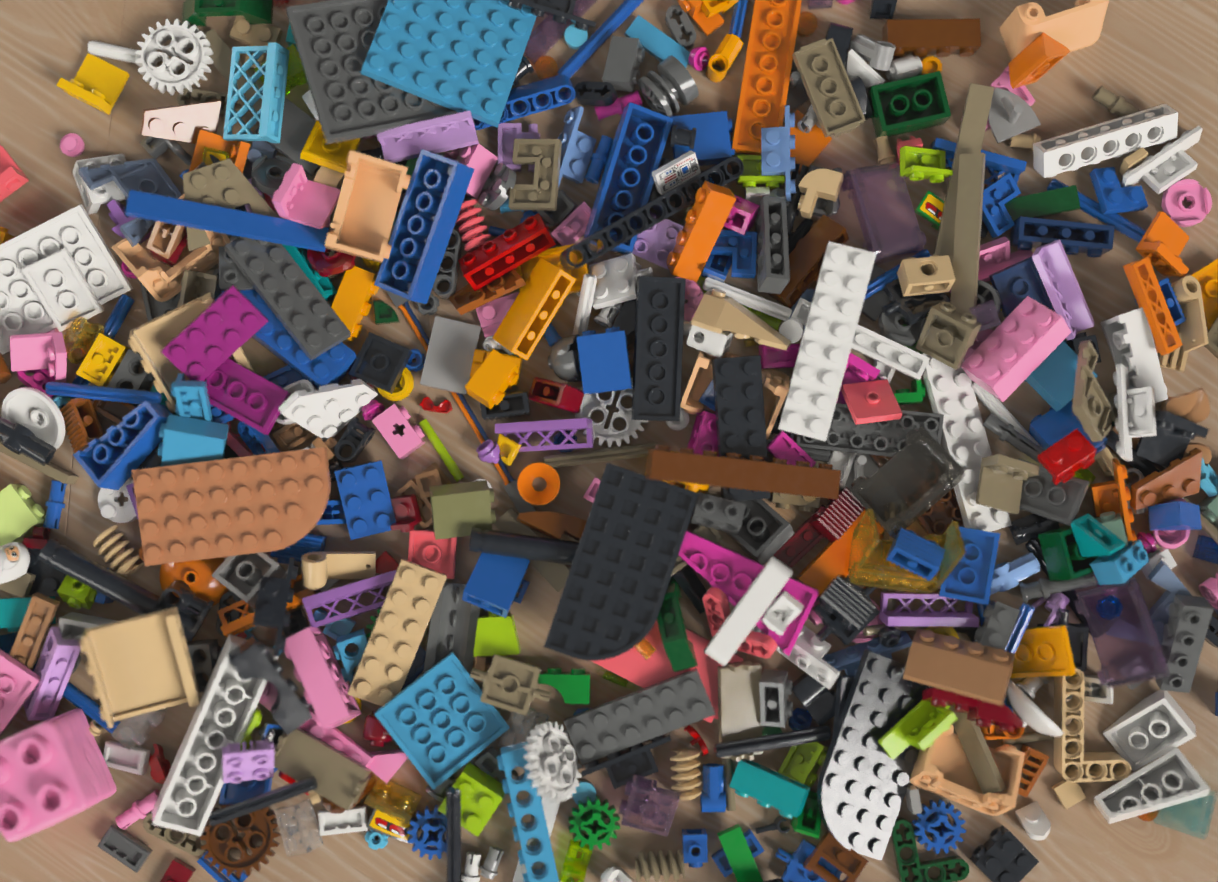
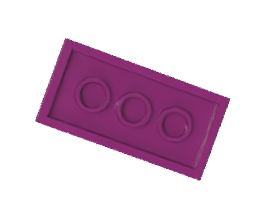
M232 285L161 350V353L191 381H204L269 320Z
M229 358L204 380L206 381L210 404L266 435L269 434L281 413L278 408L291 395L289 391Z

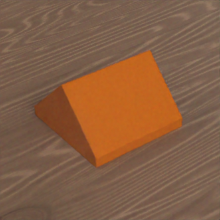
M1042 32L1009 63L1011 87L1014 89L1035 83L1064 58L1070 50Z

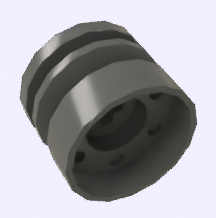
M672 55L657 65L658 74L654 71L647 72V77L642 76L638 79V86L648 105L655 112L668 117L672 116V112H679L678 102L682 105H688L699 96L694 79L683 64Z

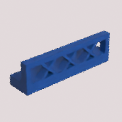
M936 138L930 144L929 149L945 151L946 168L952 169L953 161L951 162L950 159H954L957 143ZM981 150V153L986 154L985 168L991 175L990 178L984 180L985 184L990 185L993 183L990 180L996 181L999 179L997 176L1003 173H1011L1015 183H1018L1019 175L1025 171L1026 161Z

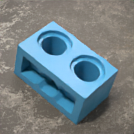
M1140 540L1127 541L1129 547H1123L1107 556H1099L1090 563L1099 585L1124 584L1149 562L1147 552Z
M364 628L337 637V645L333 646L337 660L342 659L344 668H341L344 681H349L350 684L355 674L353 668L359 665L368 642ZM349 643L358 645V649L355 652H348L345 647Z

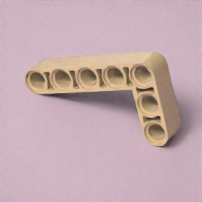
M1075 666L1076 674L1068 679H1065L1066 676H1054V723L1064 733L1060 737H1054V768L1068 782L1121 781L1130 776L1131 765L1118 753L1113 751L1084 752V674ZM1072 695L1071 700L1065 702L1067 696ZM1069 718H1072L1071 723L1068 724V725H1065L1066 721H1067ZM1072 741V744L1068 748H1065V745L1068 742ZM1116 763H1119V765L1115 769H1113V766ZM1072 764L1071 768L1065 771V768ZM1095 764L1094 768L1089 770V767Z

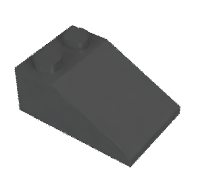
M762 499L735 501L746 504L742 525L737 534L726 533L752 559L764 565L791 538L794 531L790 523Z

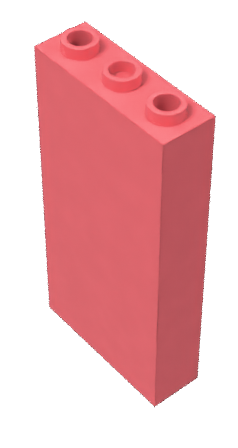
M657 619L647 636L629 651L606 660L592 661L642 688L697 668L715 710V715L704 720L712 723L714 718L718 719L717 666L722 665L704 653L706 646L711 640L686 627L687 638L694 646L698 664L696 667L674 672L662 644ZM734 653L728 663L743 662L744 659Z

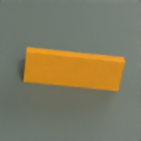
M540 258L525 282L527 285L522 287L492 339L512 353L528 360L576 279L555 265Z

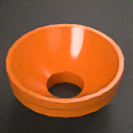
M538 462L526 466L518 477L517 487L519 494L526 502L532 505L550 503L555 499L560 490L558 473L546 463ZM537 477H542L547 482V486L543 491H536L533 488V481Z

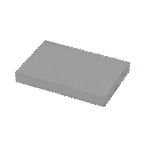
M435 316L420 385L466 395L465 385L470 379L474 351L477 348L481 326Z

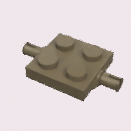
M495 654L491 667L487 672L475 668L471 671L470 678L484 681V690L480 702L521 715H527L530 703L534 698L549 702L551 692L538 688V677L541 668Z

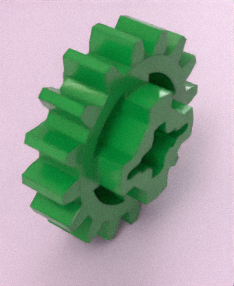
M588 796L586 798L587 803L584 804L580 800L578 801L579 809L572 807L571 811L574 816L568 818L569 823L572 824L569 826V832L574 833V842L580 839V847L583 848L585 844H588L589 850H592L594 845H597L599 850H601L602 843L605 842L610 846L609 838H617L615 830L620 829V824L616 821L620 820L619 813H615V805L608 807V799L600 802L599 796H596L595 801H591ZM601 810L604 811L610 819H608L607 816H603L601 814ZM594 820L598 821L595 823V826H591ZM581 830H585L588 835L583 834Z

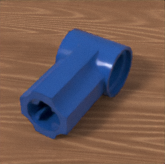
M717 763L703 764V790H701L702 794L700 795L701 812H726L724 766Z

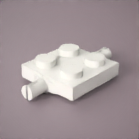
M632 253L589 265L590 274H594L597 277L592 306L596 310L636 299L637 276L653 277L652 268L638 270L636 268V257Z

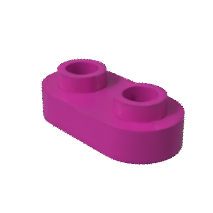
M47 369L17 371V377L24 385L35 388L53 399L54 395H48L44 390L47 382H55L54 376H49ZM27 373H33L34 375L28 376V375H26V374H27Z

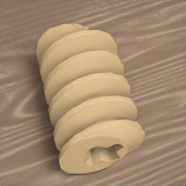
M114 525L103 531L92 545L95 548L101 547L98 553L100 556L106 555L103 560L105 563H111L109 566L111 571L117 570V574L127 577L143 567L144 563L136 565V561L140 558L139 555L130 556L134 548H124L129 541H119L124 534L122 532L115 534L114 531L118 526Z
M691 747L673 748L670 751L676 752L677 755L670 757V760L677 762V765L671 766L670 769L677 771V774L671 776V780L678 781V784L671 786V789L678 791V794L673 795L672 799H695L702 794L701 789L697 787L701 784V779L697 778L701 771L695 768L700 765V760L695 758L700 755V751Z

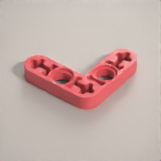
M717 587L709 588L703 596V604L712 638L731 613L726 594ZM751 630L737 650L768 659L777 649V643L769 635Z

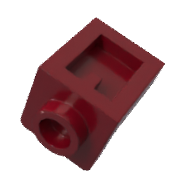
M416 494L395 496L391 499L397 521L390 525L391 530H400L401 533L414 530V526L422 521Z

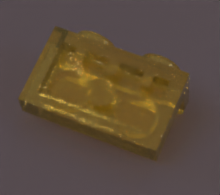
M378 777L364 804L408 824L422 796L392 780H389L386 784Z

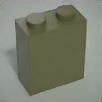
M486 480L429 487L435 540L470 536L472 527L481 528V530H492V524L496 523L494 509L491 510L490 504L494 502L493 488L488 487Z

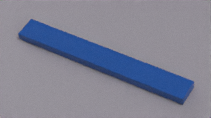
M134 190L129 191L125 210L126 216L325 252V242L329 227L317 229L287 219Z

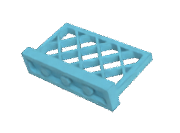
M268 42V46L232 48L223 133L224 140L280 143L289 50L277 42ZM263 53H267L266 62L261 66L257 60ZM240 54H247L250 58L241 66L239 64ZM255 64L258 70L250 78L246 71ZM243 75L247 82L238 89L237 81ZM264 75V85L259 89L255 82ZM252 86L256 93L247 100L244 94ZM241 98L245 105L236 112L234 110L235 103ZM261 98V109L256 112L252 106ZM250 110L254 116L245 124L241 117ZM258 121L260 123L259 134H253L250 129ZM239 122L242 126L241 130L237 134H232L233 126Z

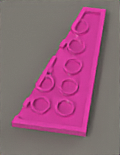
M686 530L678 554L697 573H700L710 585L721 589L734 607L765 566ZM791 577L769 607L786 591L804 606L802 611L787 626L781 636L775 631L770 630L762 622L766 611L756 623V626L764 634L769 635L776 641L777 646L788 657L819 593L818 589Z

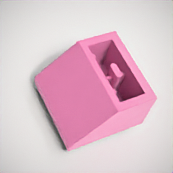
M480 144L449 150L443 156L474 169L465 196L475 199L478 198L498 157Z

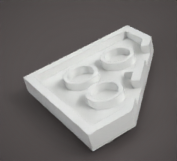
M361 379L351 380L350 384L341 386L337 383L320 386L319 390L306 392V390L295 391L278 409L287 418L327 441L342 430L361 411L362 407L367 405L378 394L370 385Z

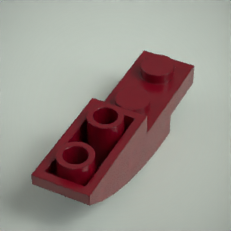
M937 688L923 691L922 700L931 702V706L938 708L954 707L956 712L967 713V720L975 721L976 726H998V730L1003 732H1014V729L1024 726V722L1004 704L1001 706Z

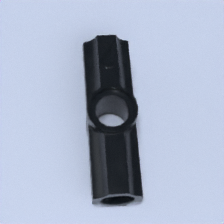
M0 416V442L3 446L18 455L23 454L42 466H45L52 460L56 452L55 447L36 437L32 431L23 425L13 424Z

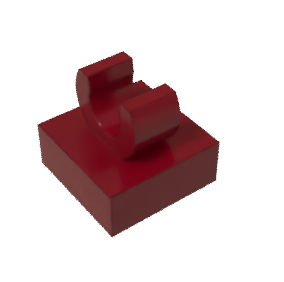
M34 527L33 538H24L23 544L26 548L43 549L50 540L48 539L50 528Z

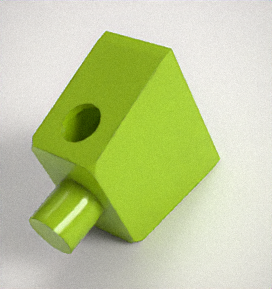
M488 611L489 616H480L478 618L474 657L494 656L495 654H520L521 648L513 614L507 615L504 618Z

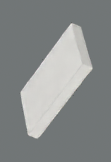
M67 247L21 269L59 332L104 311Z

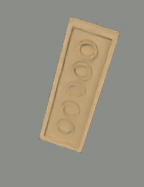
M401 558L347 695L383 706L401 692L446 581V574Z

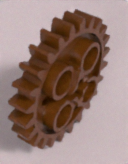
M220 805L221 809L228 806V805ZM271 806L248 813L251 816V823L249 825L242 824L240 817L234 818L237 829L230 820L214 826L210 824L205 825L203 830L207 834L200 836V839L206 840V844L200 848L202 850L208 849L209 851L204 856V859L213 858L210 867L218 863V873L226 868L227 876H230L236 870L237 877H240L243 870H245L248 876L252 874V867L256 871L261 870L260 862L267 865L269 860L266 856H274L276 854L271 847H278L280 844L274 838L281 835L280 832L274 831V828L280 825V823L272 822L276 813L268 815ZM215 807L212 809V812L219 809ZM220 826H226L229 829L228 838H222L219 835ZM244 831L246 836L243 837V840H237L235 836L238 835V832L242 833ZM253 834L262 836L263 843L261 846H255L252 843ZM245 844L252 851L251 855L247 853ZM232 847L240 849V859L231 857L230 850Z

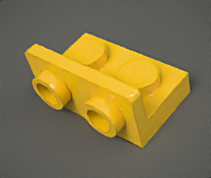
M99 333L76 374L97 386L107 387L128 349L131 348L122 345L103 333Z

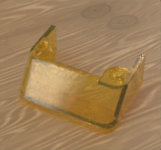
M868 509L852 536L848 568L850 582L855 585L925 594L938 590L966 553L958 522L953 521L942 536L927 534L923 537L928 541H935L940 547L946 549L938 572L931 581H927L926 578H922L918 574L905 570L904 567L901 568L900 565L887 561L886 558L893 541L879 539L873 509Z

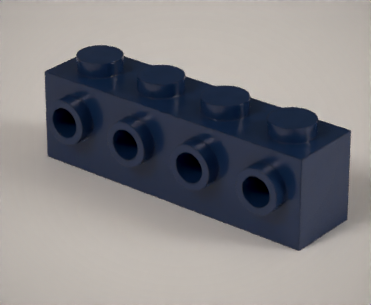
M1020 216L1013 221L1015 225L1011 227L1010 246H1017L1018 250H1032V248H1037L1059 239L1066 255L1087 253V257L1097 258L1102 257L1104 253L1113 249L1115 226Z

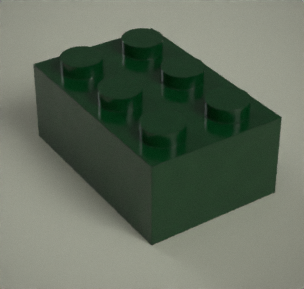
M940 71L875 85L867 93L872 109V122L876 138L880 136L890 137L944 125L951 117Z

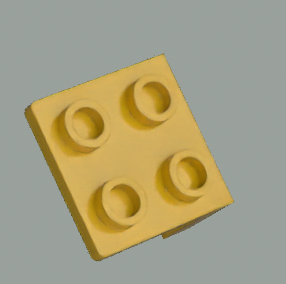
M88 53L75 78H71L70 82L60 78L56 86L68 95L109 115L130 75L122 69Z

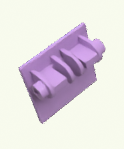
M649 211L651 217L655 219L656 214ZM667 218L638 234L632 254L669 270L666 263L668 254L671 251L673 252L677 234L683 230L684 226Z
M268 739L255 741V750H253V741H250V750H246L245 742L242 743L243 751H240V743L227 744V746L222 747L223 783H240L247 780H265L274 777L273 741L268 742Z

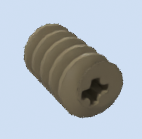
M681 849L677 850L676 857H674L671 850H668L666 857H664L662 850H659L657 858H655L652 851H649L647 858H645L643 851L639 852L638 859L635 858L636 882H640L642 876H644L646 882H650L651 876L654 877L656 882H659L661 875H663L665 882L669 881L670 875H673L675 882H677L680 874L683 875L685 880L684 858Z

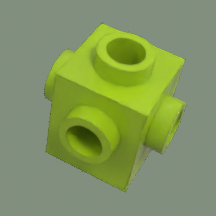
M66 575L57 592L63 602H67L69 606L75 609H81V607L90 609L93 603H95L98 591Z

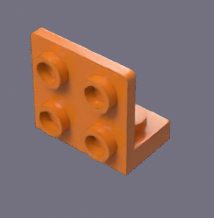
M200 130L189 172L193 171L201 162L205 163L207 151L223 154L226 156V159L230 158L243 174L250 144L242 141H226L223 139V136Z
M1159 211L1135 250L1144 258L1149 257L1151 265L1163 276L1185 277L1189 271V268L1182 263L1183 260L1179 257L1189 240V236L1165 212Z

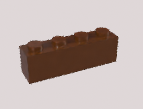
M980 18L887 20L882 28V39L896 46L893 58H900L904 55H913L919 58L927 55L947 57L950 54L969 57L975 54L981 47Z
M824 214L819 220L815 221L810 231L797 242L795 249L789 254L790 280L781 294L768 293V295L782 305L792 308L819 275L828 242L844 245L849 240L845 227Z

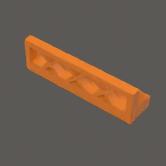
M1149 257L1124 265L1123 268L1139 308H1143L1148 320L1157 353H1160L1162 356L1181 347L1183 344Z
M302 574L298 575L296 580L291 579L290 588H294L295 583L302 580ZM307 588L294 593L293 602H287L286 611H291L304 605L302 598L317 594L316 591ZM244 600L217 611L223 625L221 630L224 636L228 637L229 634L237 635L255 627L253 626L255 612H247L250 605ZM245 605L244 610L239 609L240 607ZM233 610L242 613L239 619L228 623L225 616L226 613Z

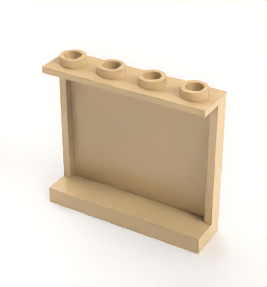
M211 292L130 330L131 339L128 342L135 353L139 351L141 354L143 368L147 373L152 372L156 379L153 383L160 394L164 392L168 399L165 401L172 414L176 412L175 406L177 401L176 397L172 396L171 386L172 382L176 381L178 373L182 372L161 353V350L215 301ZM242 347L229 357L234 362L256 373ZM184 374L185 381H189V378Z
M177 607L85 629L83 637L80 639V647L83 653H87L89 659L87 661V671L89 676H94L96 683L93 684L96 699L100 698L101 718L103 721L107 720L109 728H113L114 721L187 702L190 707L200 705L201 694Z

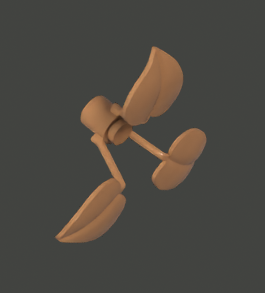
M1200 387L1195 391L1175 397H1168V399L1161 401L1160 411H1168L1191 422L1198 423L1204 421L1209 416L1210 402L1203 387ZM1113 426L1112 430L1119 435V432H1117L1116 427ZM1140 437L1132 438V447L1136 449ZM1189 443L1183 459L1190 455L1189 451L1197 447L1202 451L1204 463L1209 464L1212 458L1211 450L1201 443Z

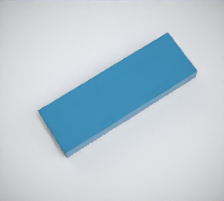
M640 15L636 17L625 32L626 37L639 38L645 51L660 62L672 55L685 68L689 65L690 52Z

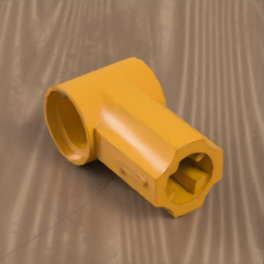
M727 33L714 55L710 58L706 69V76L710 81L720 82L725 78L727 71L744 45L738 36ZM718 65V66H720L723 70H722V71H716L715 69H713L712 66Z

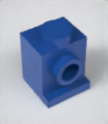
M705 828L682 829L684 863H688L689 867L699 868L703 866V863L708 862L707 832ZM698 847L700 849L699 853H692V848Z

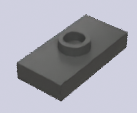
M115 824L109 827L97 847L136 873L140 871L153 851Z

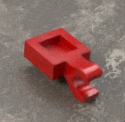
M154 743V754L151 756L150 753L149 756L150 774L156 783L164 785L171 769V764L164 757L163 747Z

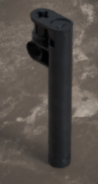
M472 527L469 551L572 565L580 542L488 529L481 530V528Z
M50 539L46 543L38 557L40 561L50 564L51 567L141 615L177 607L185 639L189 641L194 639L214 604L213 600L207 602L196 596V593L190 590L189 585L182 580L172 582L159 597L73 549L61 545L60 542L54 539ZM172 591L176 592L179 595V598L174 596Z

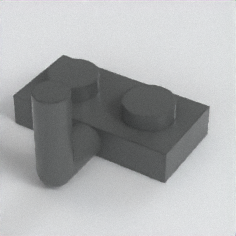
M146 136L139 142L155 160L170 148L183 162L191 165L192 156L175 140Z

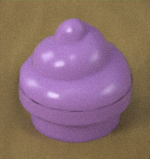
M491 439L484 441L476 449L478 458L482 462H493L494 464L499 462V445Z

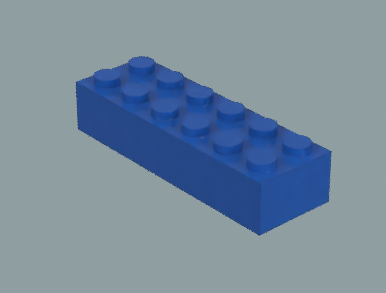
M631 102L623 109L583 239L648 203L654 184L651 172L659 167L673 118ZM631 218L630 226L636 230L637 223ZM611 229L610 238L616 241L617 233ZM638 235L613 248L611 251L622 255L632 253ZM590 241L591 244L597 245L596 242Z
M421 149L388 243L392 245L389 258H383L374 284L375 286L410 301L427 304L472 178L473 168Z
M239 290L269 320L252 338L289 365L303 378L311 382L316 388L319 389L320 386L338 384L350 371L357 357L355 352L344 343H339L310 361L256 290ZM223 291L215 300H217L225 291Z

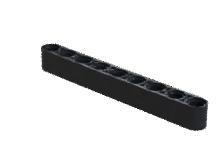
M737 157L721 161L577 242L561 253V265L568 270L584 266L693 204L698 189L702 188L704 181L708 182V175L712 176L714 184L724 186L740 177L744 171L743 162ZM727 165L732 167V175L727 171ZM689 186L694 188V196L689 193ZM670 196L675 199V207H672L669 203ZM650 207L656 211L655 219L649 213ZM631 218L637 223L636 230L630 226ZM611 229L617 233L616 241L610 238ZM591 240L596 242L598 246L596 253L590 249ZM570 252H574L577 255L578 261L576 264L570 261Z

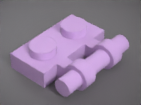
M501 123L498 125V164L503 163L513 171H521V164H514L512 162L514 139H540L538 125L529 124V132H522L521 123ZM528 165V171L534 172L535 165Z

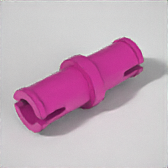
M638 90L620 98L617 96L616 101L610 106H594L598 120L600 121L615 114L622 115L623 109L629 102L642 105Z

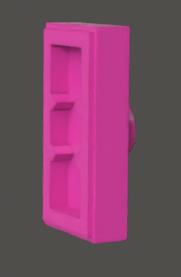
M790 344L787 350L759 345L761 369L794 368L800 344Z
M783 430L767 445V451L777 459H786L787 465H796V461L810 462V467L816 464Z

